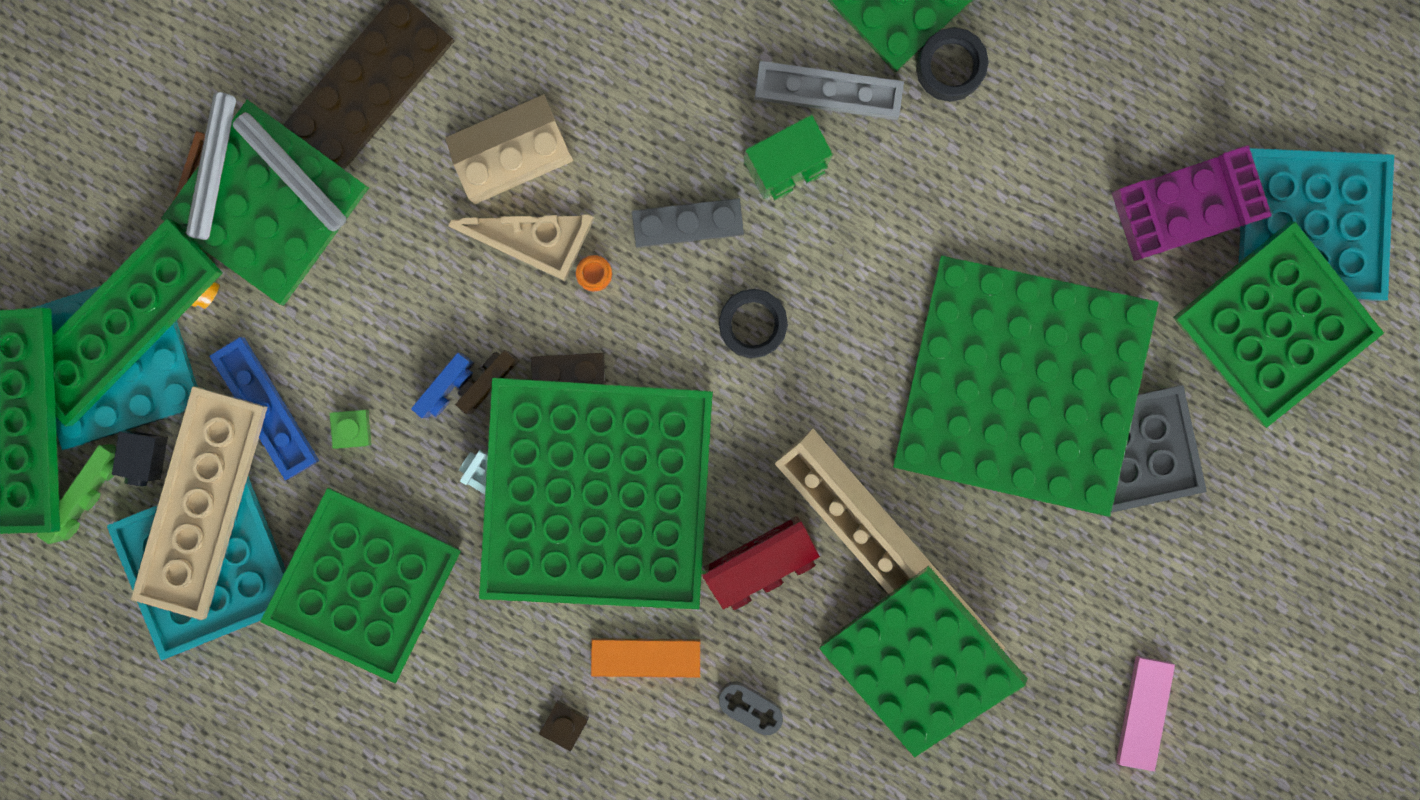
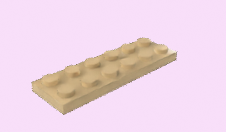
M192 386L131 600L199 620L207 618L268 408L267 406Z

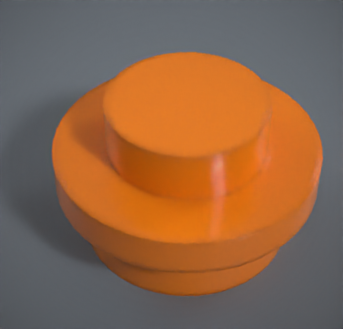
M587 256L579 262L576 268V278L584 289L598 292L610 284L612 268L608 261L601 256Z

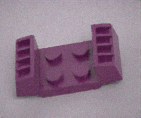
M1249 145L1223 153L1216 158L1148 181L1143 180L1112 192V197L1134 261L1272 216Z

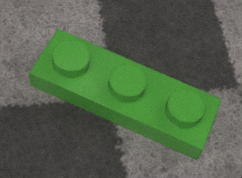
M98 445L59 502L60 531L37 533L36 536L47 544L63 540L67 541L77 532L80 527V523L77 520L84 510L88 511L97 503L101 496L98 490L104 481H109L114 477L112 469L116 452L115 445Z

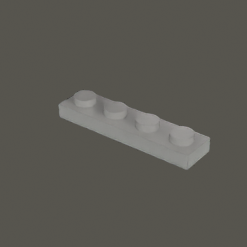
M760 61L754 100L898 120L904 81Z

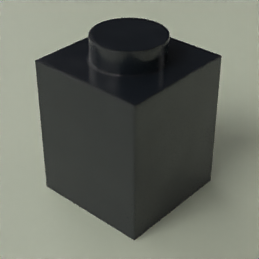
M119 431L112 475L125 477L124 483L134 486H147L148 481L161 480L168 437L137 431Z

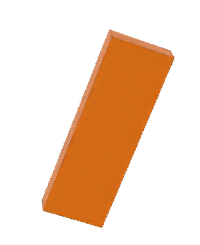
M592 638L591 676L700 678L701 639Z

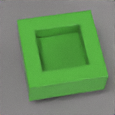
M369 410L330 413L333 449L372 446Z

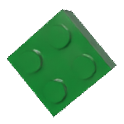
M810 115L746 149L744 163L763 199L772 196L774 201L791 193L796 182L804 179L806 184L825 175V170L829 168L828 164L833 153L813 115Z

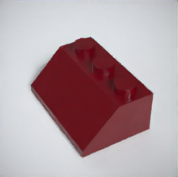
M795 516L703 566L702 577L723 610L731 606L732 610H737L752 601L751 594L761 589L767 593L781 586L784 583L782 580L784 576L794 571L797 576L809 571L816 566L814 560L820 556L798 516Z

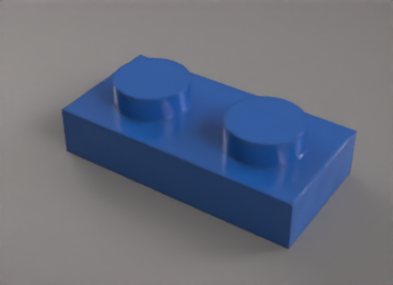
M457 353L411 410L421 418H429L431 414L437 417L449 404L450 400L446 396L454 387L461 389L471 378L473 372L469 369L474 362L465 354Z

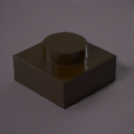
M557 700L539 735L571 752L589 717Z

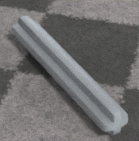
M215 92L212 98L186 231L187 235L192 238L205 240L210 235L236 103L235 97L227 93Z
M246 112L241 114L233 122V127L329 230L334 232L341 228L346 222V217L251 115Z

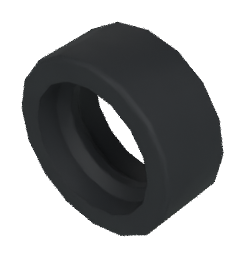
M956 27L942 29L929 37L918 54L916 64L918 81L925 92L938 100L948 102L962 100L975 92L985 78L989 64L987 50L980 38L969 30ZM943 45H961L972 56V74L961 85H944L932 73V56Z
M759 289L742 290L730 297L723 306L719 318L720 336L727 348L739 356L750 359L764 357L775 351L784 340L788 327L787 314L780 300L771 293ZM755 302L763 304L774 317L775 326L773 333L762 344H744L736 338L732 331L731 322L733 314L746 303Z

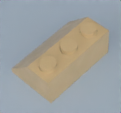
M545 94L445 137L458 177L468 199L474 204L574 161Z

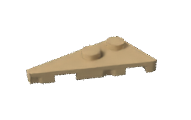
M591 215L472 217L453 219L448 227L565 281L594 221V217Z

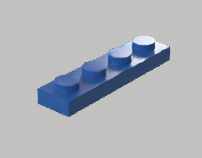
M239 337L209 356L234 397L268 407L259 439L284 480L293 478L320 461L244 337Z

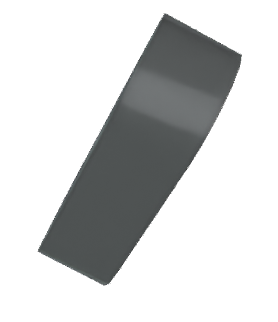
M730 682L721 689L719 705L722 711L731 718L762 735H772L781 728L783 723L782 711L774 701L740 682ZM737 690L741 691V699L749 704V707L745 708L740 704H736L733 708L729 707V699L726 697L727 693L734 695ZM756 708L766 713L768 709L773 710L772 716L776 721L773 724L767 722L762 726L760 725V717L752 711Z

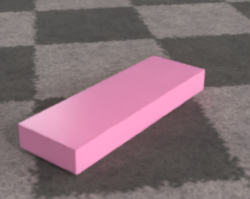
M1136 656L1116 763L1119 765L1155 772L1175 664Z

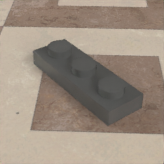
M740 198L632 211L636 248L744 236Z

